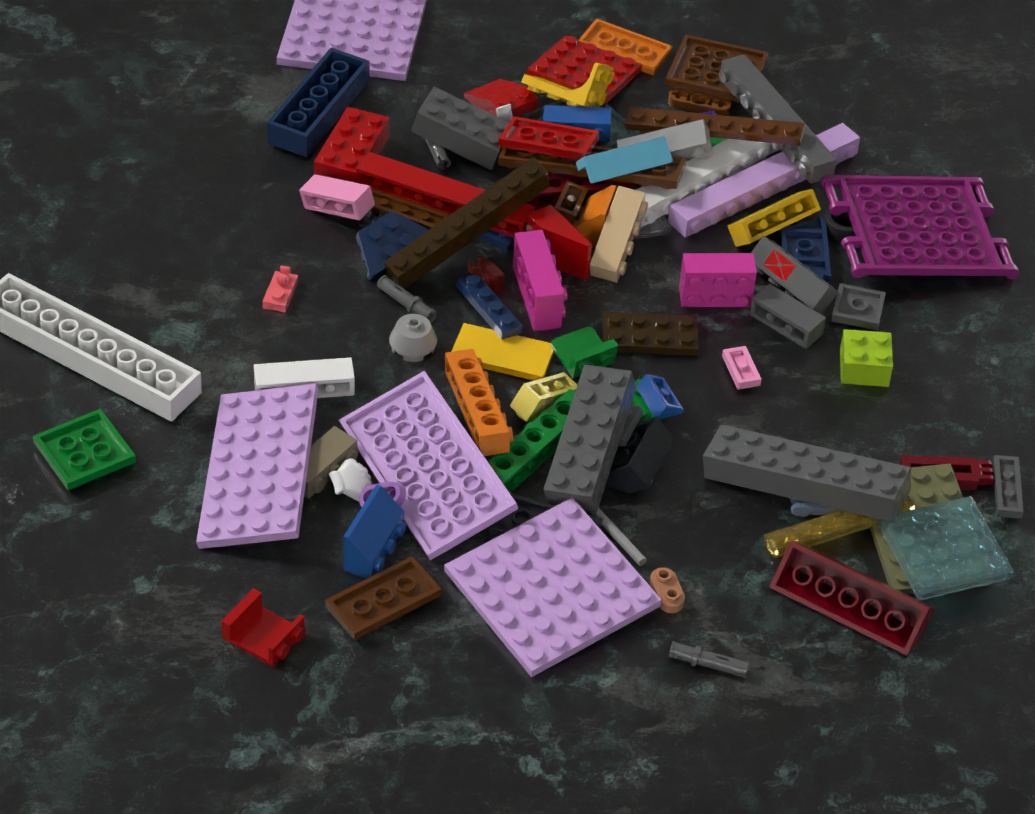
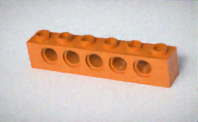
M474 349L445 353V373L474 443L483 456L510 452V442H513L512 428L507 427L506 415L501 413L500 401L498 398L495 399L493 385H489L487 371H483L481 358H477Z

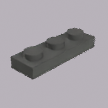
M994 455L992 463L995 479L997 517L1022 519L1023 500L1019 457Z

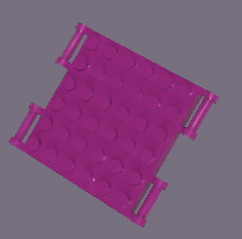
M826 175L820 180L821 186L825 189L830 202L829 209L831 214L837 216L843 212H848L856 236L845 237L841 244L843 249L847 251L852 266L851 273L854 278H861L864 275L1006 276L1008 279H1015L1020 274L1008 251L1009 244L1005 238H991L983 217L992 216L995 210L988 201L984 191V182L980 177ZM834 187H839L843 201L838 200ZM974 192H975L976 195H977V198H978V200H979V203H978L977 200H976V197H975V195H974ZM855 248L861 249L865 263H860ZM997 252L1000 253V256H1001L1002 261H1003L1004 264L1001 263V260H1000L999 255H998Z

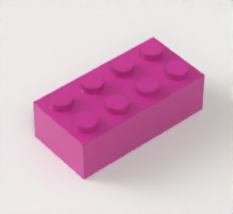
M543 230L515 233L513 270L534 332L562 328V318L566 317L564 301H567L566 287L561 285V273L559 270L556 271V258L554 254L551 255L550 241L545 239Z

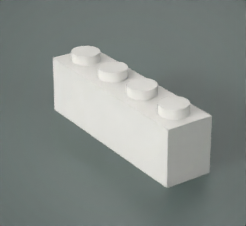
M352 358L254 364L255 391L316 383L318 388L317 398L354 395L355 378Z

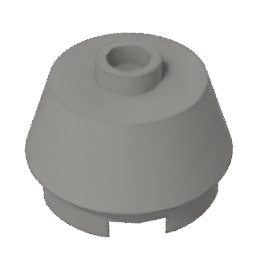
M407 314L397 321L390 334L389 342L393 353L397 352L403 356V360L418 362L422 361L423 357L430 352H434L437 345V336L426 317L419 314Z

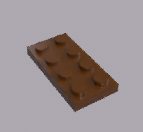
M411 556L326 599L325 607L348 634L356 640L440 597L442 589L414 557Z

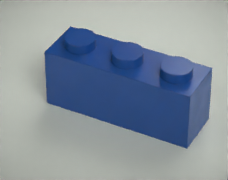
M544 105L543 122L599 131V140L597 142H610L611 108Z

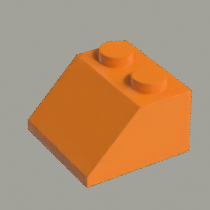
M611 185L588 197L585 206H582L579 211V221L575 220L573 227L592 244V248H596L616 194L615 185Z

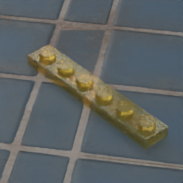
M909 496L896 519L915 513V505ZM840 510L764 534V542L773 557L776 558L785 554L790 541H798L811 547L889 521Z

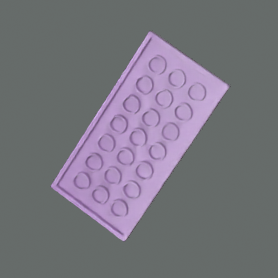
M425 371L339 420L345 432L357 439V450L378 482H396L405 488L406 498L400 506L404 510V522L429 560L436 558L518 509L508 490Z
M316 383L221 395L196 540L199 549L295 539L299 537L318 397Z

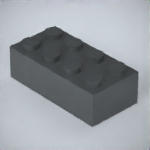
M433 87L417 112L411 132L492 170L503 147L499 146V137L508 125V122L443 90Z

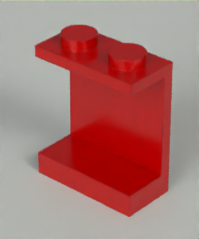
M253 588L221 621L222 638L273 667L280 659L282 660L287 656L290 648L296 642L299 643L303 639L306 632L305 616L300 614L292 623L262 607V593Z

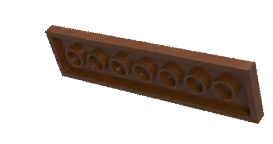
M594 146L590 155L616 148ZM503 147L498 157V165L508 168H518L532 157H535L552 174L588 177L586 169L578 171L577 161L569 158L552 157L540 153L532 154L528 151L510 150L506 147ZM672 156L673 162L607 180L619 183L640 184L641 186H657L664 189H677L686 167V158Z

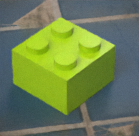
M843 329L840 346L841 384L889 387L893 369L891 333Z

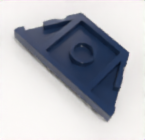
M391 211L360 230L356 235L358 246L361 248L362 261L366 263L367 279L371 281L385 272V260L429 229Z
M825 215L818 216V220L812 223H808L805 220L796 225L782 228L780 230L781 247L827 283H830L831 268Z

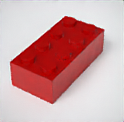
M347 107L314 160V174L357 183V166L368 152L379 155L389 139V117Z

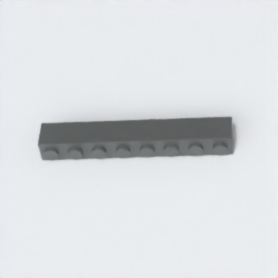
M745 54L722 60L719 71L721 82L728 87L732 95L741 102L742 106L747 109L753 118L804 123ZM806 124L801 146L776 143L777 147L785 153L789 161L797 167L801 175L810 184L820 181L823 176L834 175L837 159Z

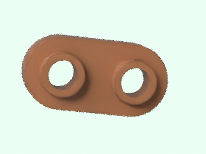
M668 568L655 569L651 573L650 586L662 600L660 609L667 613L681 611L684 606L685 595L676 574Z

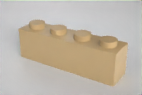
M618 186L590 262L591 276L617 283L620 275H624L627 267L626 257L632 254L634 248L632 240L634 235L638 236L640 232L641 222L639 221L641 215L645 216L648 209V202L645 201V192Z

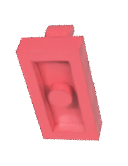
M280 266V272L275 271L262 301L263 309L286 313L298 283V275L290 274V267Z

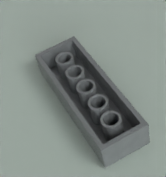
M584 365L543 489L548 504L557 506L573 498L584 511H598L636 390L632 371Z

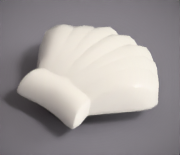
M346 459L337 471L328 473L333 482L336 495L343 493L359 501L361 491L366 486L372 485L367 469L354 459Z

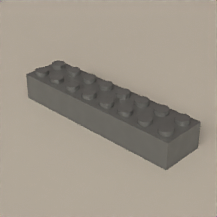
M722 424L703 454L704 478L890 522H895L911 491V467Z

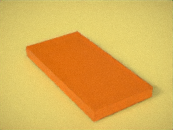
M596 19L579 39L581 42L594 44L597 48L605 51H613L616 55L632 58L642 64V72L653 76L673 51V46L599 19Z

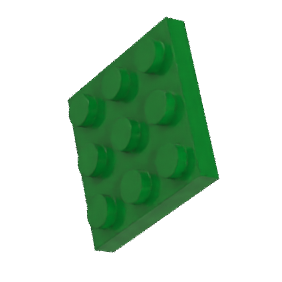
M101 408L33 436L34 444L67 490L136 463L135 454Z

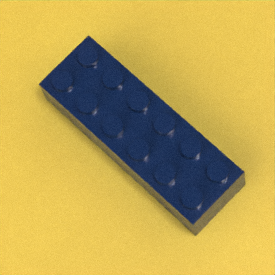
M330 48L268 120L267 143L307 157L370 80V61Z

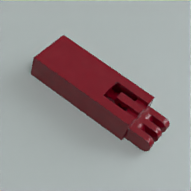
M901 456L899 465L911 468L951 463L953 471L957 472L954 474L960 490H977V485H992L995 483L993 466L990 460H975L972 457Z

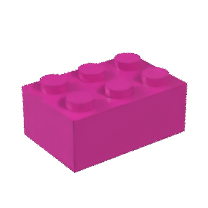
M683 253L679 283L681 307H751L757 273L754 254Z

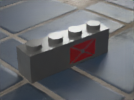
M765 236L761 238L751 252L754 254L756 271L761 275L766 273L770 276L768 281L778 288L782 285L786 289L784 293L796 300L797 298L800 299L804 305L820 314L825 312L839 292L790 253Z

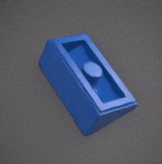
M645 374L637 385V390L653 416L658 419H664L682 414L684 410L663 377Z

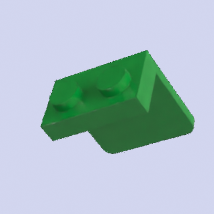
M588 326L553 339L551 347L572 379L581 376L584 365L605 367L613 364L618 344L614 339L602 342L595 330Z

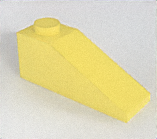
M565 372L524 383L510 404V407L516 411L519 418L526 422L539 417L545 408L548 409L558 396L564 395L569 389L576 391L577 384Z

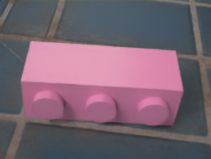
M316 174L299 190L305 209L355 220H361L375 205L370 186Z

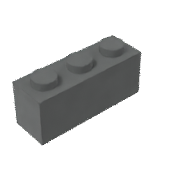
M768 284L752 298L751 316L805 349L823 335L826 317L773 285Z

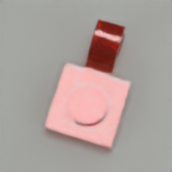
M479 256L478 265L472 261L468 262L469 272L481 275L482 280L495 294L503 291L504 273L491 260L486 262L484 257Z

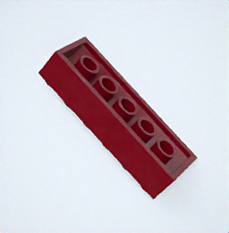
M790 541L769 588L907 656L924 634L936 609L798 541Z

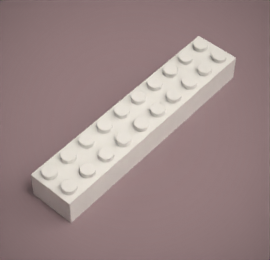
M9 273L0 280V332L171 422L202 393L201 372Z

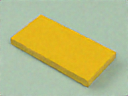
M463 323L451 351L474 349L477 358L482 360L483 369L533 381L545 378L554 355L551 343L518 335L501 339L492 329Z

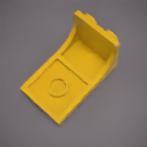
M595 63L587 82L574 90L543 78L524 74L521 83L527 84L528 90L545 94L551 99L566 102L570 106L600 107L605 102V91L612 82L614 73L613 67Z

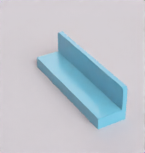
M662 136L584 156L576 162L578 171L586 169L590 183H596L673 162L666 137Z

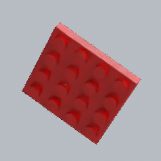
M564 36L527 69L526 75L540 77L574 90L587 82L595 63L609 65L613 67L614 76L605 91L606 99L603 105H606L641 72L642 64L632 58L616 55L613 51L597 48L594 44L581 42L575 37Z

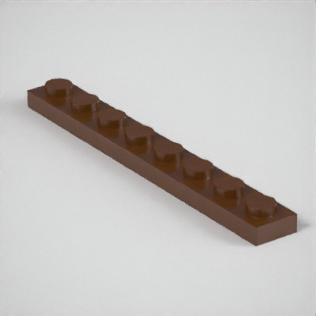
M637 107L629 108L625 120L626 129L653 132L704 119L709 128L710 137L798 146H801L805 132V123Z

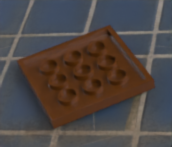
M685 34L665 78V86L728 99L741 104L719 78L722 60L745 54L762 74L769 52Z

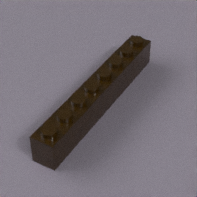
M532 157L385 260L384 264L388 277L404 289L549 188L548 171L535 157Z

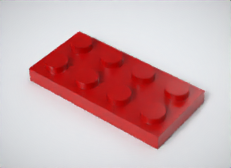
M513 116L499 137V146L510 150L518 149L532 154L540 153L578 161L582 157L590 155L599 140V131Z

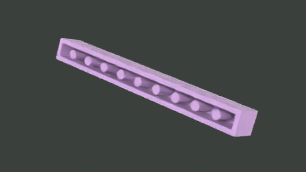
M844 123L816 135L837 159L836 165L848 158L854 157L858 153L860 137ZM782 151L671 204L668 223L686 238L729 216H733L745 208L768 199L780 191L803 182L806 178L801 175L797 167L789 161Z

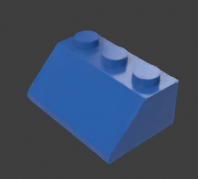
M376 484L343 536V571L365 579L382 571L386 556L393 553L396 540L404 535L407 526L404 522V510L378 484Z

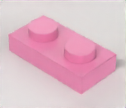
M746 346L723 350L722 357L738 390L761 386V377Z

